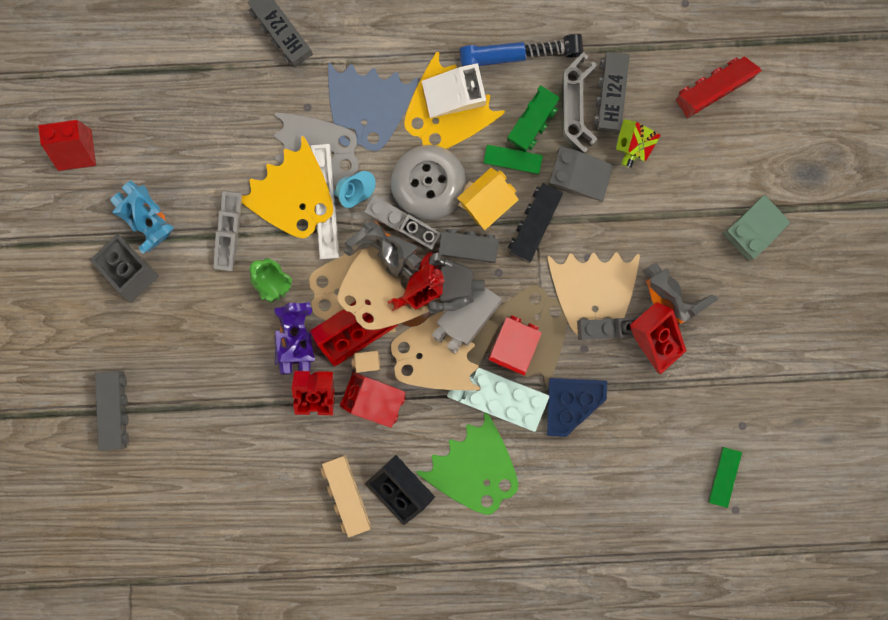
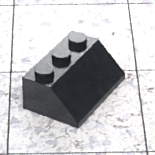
M397 455L391 458L365 483L403 525L421 513L435 498L431 491Z

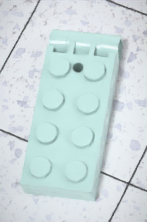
M478 368L470 375V381L480 386V390H449L447 397L534 432L549 399V395L482 368Z

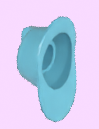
M368 171L358 172L351 177L340 179L333 193L338 197L341 205L345 208H351L371 196L376 185L375 178Z

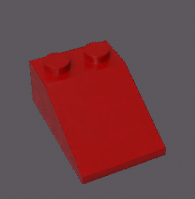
M658 302L654 303L630 324L634 339L660 375L687 351L674 310Z

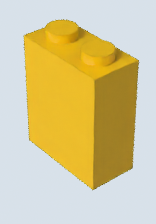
M493 168L487 170L457 197L473 220L484 230L519 200L515 195L517 192L510 183H506L507 177L500 170L497 172Z

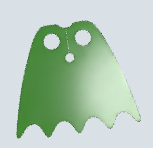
M484 412L485 420L481 427L467 424L466 439L462 442L450 439L449 454L447 456L432 455L433 469L429 472L417 471V474L455 501L476 512L490 515L499 508L500 502L503 499L511 498L518 491V480L506 446L488 413ZM488 479L490 481V485L485 486L483 484L484 480ZM506 479L510 481L511 488L509 491L504 492L500 490L499 483L501 480ZM489 495L492 497L493 504L490 507H484L481 504L483 496Z

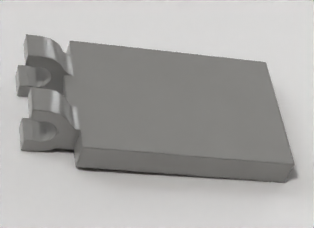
M486 287L485 291H475L473 302L455 311L444 312L437 321L440 327L434 331L432 336L439 343L443 341L447 334L453 339L447 347L456 354L463 343L467 346L471 343L502 303V298Z

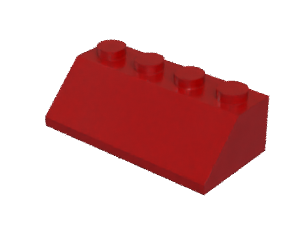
M745 56L741 59L736 57L727 63L728 66L722 69L719 67L711 72V77L706 79L704 76L695 82L696 85L689 88L687 86L679 91L680 95L675 100L688 119L753 80L762 71L761 68Z
M366 299L365 304L371 305L370 300ZM356 301L350 304V306H354ZM343 309L310 330L318 347L333 366L336 367L354 355V353L359 352L399 325L396 324L375 330L365 329L356 321V317L352 312ZM364 313L362 315V318L366 323H372L374 321V318L370 313Z

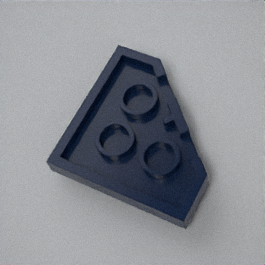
M549 378L547 436L567 437L580 423L588 418L594 410L607 400V381Z

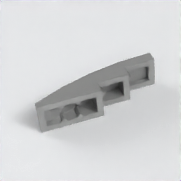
M222 191L221 210L219 211L218 230L216 231L213 269L233 271L243 192Z

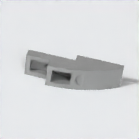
M375 195L371 197L364 210V213L377 219L384 225L431 250L441 234Z

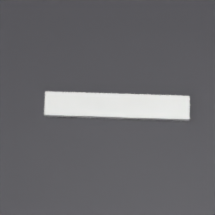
M330 144L311 145V150L324 175L333 203V215L326 222L317 224L320 259L340 258L335 196L333 193ZM322 203L317 204L316 214H325L326 206Z

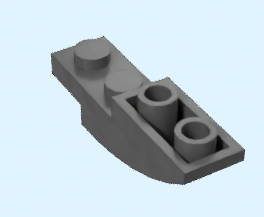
M638 317L577 321L578 340L634 337L630 324Z

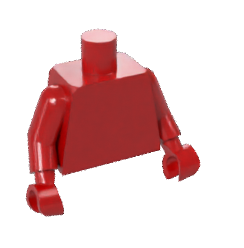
M425 264L421 270L410 277L404 295L398 299L393 298L388 301V304H394V309L392 310H397L401 306L408 304L417 310L442 295L443 283L445 281L442 271L435 269L431 264Z

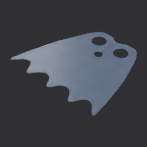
M329 62V95L334 124L347 129H354L356 131L357 145H362L367 150H380L388 142L401 121L415 91L418 78H415L409 84H403L398 73L394 72L388 79L383 80L379 78L375 68H372L367 75L361 76L356 72L352 64L343 73H339ZM363 119L368 121L366 126L361 124ZM372 132L379 135V142L376 144L368 142L367 137ZM341 136L338 139L342 145L349 146L350 140L346 139L345 136Z

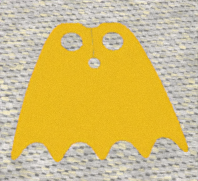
M439 52L435 53L415 90L406 113L404 126L412 136L421 137L423 145H433L429 142L430 135L433 133L439 134L441 142L436 146L447 149L476 134L502 116L505 111L490 110V95L487 94L485 95L486 106L433 117L439 119L438 124H433V118L429 116L422 81L457 68L456 64L442 67L439 63ZM418 117L423 120L424 124L421 129L412 127L411 123L414 118Z
M302 136L299 151L294 152L284 149V161L280 166L266 165V179L249 180L251 192L246 196H242V203L279 229L298 238H307L314 232L315 226L318 223L326 222L333 215V203L321 168L307 140ZM301 203H304L306 205V208L304 210H301L299 208V205ZM319 203L326 206V212L323 215L315 213L314 208ZM298 220H307L308 228L305 231H300L297 228Z

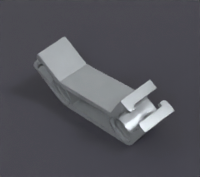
M584 52L565 70L562 77L563 137L576 151L586 153L588 148H584L577 140L580 136L587 139L591 146L598 140L584 126L583 81L597 66L592 62L583 73L577 68L581 62L583 63L588 59ZM568 75H576L577 80L570 81L568 79ZM568 128H576L578 134L571 135L568 132Z

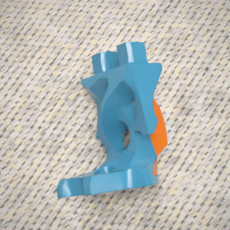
M129 181L122 187L123 191L128 195L126 198L119 192L110 199L116 207L112 213L125 220L134 232L138 230L145 234L146 240L139 247V250L144 254L147 251L150 252L173 232L174 227L166 222L165 215L160 212L159 205L151 199L144 185L138 187L133 181ZM147 218L151 219L152 227L146 225Z

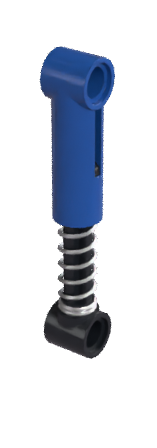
M581 34L566 35L559 42L554 40L551 43L547 41V43L540 42V44L534 43L533 45L528 43L524 45V42L480 47L468 45L459 49L461 67L477 63L480 67L483 65L526 61V58L529 56L532 58L534 56L540 57V55L547 56V54L553 56V54L557 53L558 55L563 54L567 58H575L584 52Z

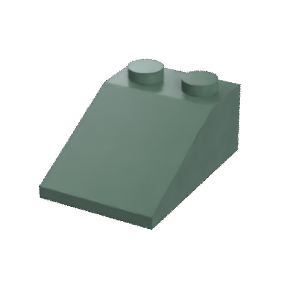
M764 194L722 234L747 261H750L766 249L789 225L790 221Z

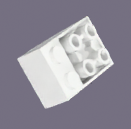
M478 63L459 67L422 81L430 118L486 106V97Z

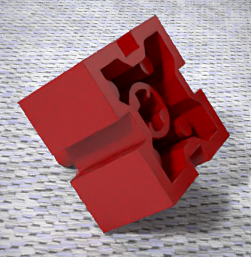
M294 371L291 387L294 399V415H310V412H317L318 415L333 416L335 404L333 372L318 371L311 375L310 371Z

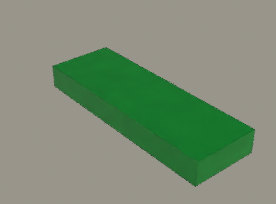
M487 144L483 164L539 175L543 155Z
M722 447L708 503L728 508L742 452Z

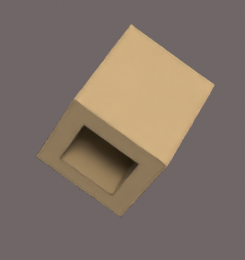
M379 351L354 353L355 357L352 358V367L356 369V372L381 370Z

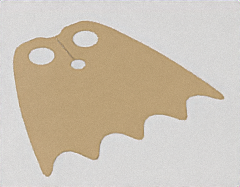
M369 247V256L373 259H381L377 255L379 250L375 247ZM359 249L351 256L345 254L321 266L311 274L309 279L310 288L315 294L312 300V309L316 316L327 320L344 309L338 303V295L332 292L335 289H340L349 268L362 249ZM319 276L327 277L328 285L326 287H318L316 280ZM352 296L345 297V302L348 305L356 301ZM327 299L330 301L331 307L328 311L320 310L319 303L321 300Z
M369 247L362 249L338 292V303L346 311L352 312L356 317V321L362 327L369 330L400 324L429 311L428 306H422L415 310L409 304L401 306L397 310H392L394 309V304H388V301L393 298L398 299L405 292L401 285L402 276L400 275L397 278L387 273L385 263L381 259H373L369 256ZM345 297H354L356 304L354 306L346 304ZM365 300H370L371 305L365 304ZM364 313H370L373 316L374 321L372 323H366L363 320L362 315Z
M617 252L614 253L610 261L605 263L601 262L595 253H592L589 260L585 263L578 262L571 253L564 264H557L548 256V263L559 302L575 334L578 335L577 321L582 317H586L588 320H595V316L596 319L625 317L636 280L640 259L639 254L629 263L623 262ZM597 306L599 310L597 312H593L592 307Z
M445 311L429 317L421 325L409 328L392 342V355L397 361L394 368L395 376L400 382L444 390L481 389L470 381V375L479 366L467 359V353L475 344L471 342L467 346L463 343L455 354L447 347L453 339L447 334L441 343L432 336L434 331L440 327L437 321ZM407 342L410 349L407 353L402 354L398 351L400 343ZM418 353L423 355L421 359L416 358ZM406 364L413 367V373L410 376H404L401 372L402 367Z

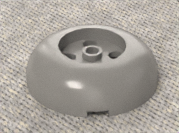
M421 145L410 149L399 158L391 175V190L397 205L406 214L423 221L442 219L453 213L458 208L459 200L457 197L463 193L467 183L466 174L459 159L449 150L436 145ZM423 165H430V171H423ZM439 176H445L446 181L444 183H439ZM431 178L432 183L426 184L425 179ZM412 180H418L419 185L417 187H413L411 185ZM433 191L435 196L429 199L426 193Z

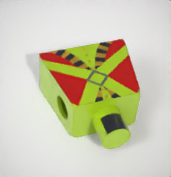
M624 119L616 145V150L625 154L621 165L632 168L635 159L646 161L661 135L636 121Z

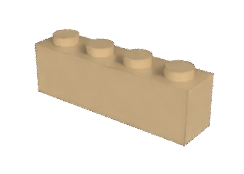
M346 454L324 462L321 473L323 478H327L330 486H327L330 497L334 496L336 502L334 509L337 516L340 515L343 522L340 525L343 533H347L349 538L370 530L372 526Z

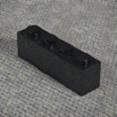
M542 183L541 187H536L532 195L535 200L533 204H528L524 212L527 217L524 222L520 221L516 229L519 234L516 239L512 238L508 246L511 249L510 255L530 264L561 200L563 192Z

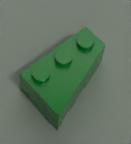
M541 85L506 140L523 152L533 149L537 143L536 136L538 133L543 134L548 126L545 122L549 117L553 118L558 111L556 105L560 97Z

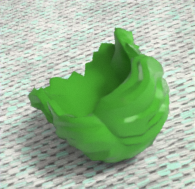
M265 258L264 260H256L251 264L249 269L251 284L258 290L262 300L266 299L269 303H272L275 300H280V295L285 297V293H288L289 289H291L292 278L282 272V268L277 262L270 258Z

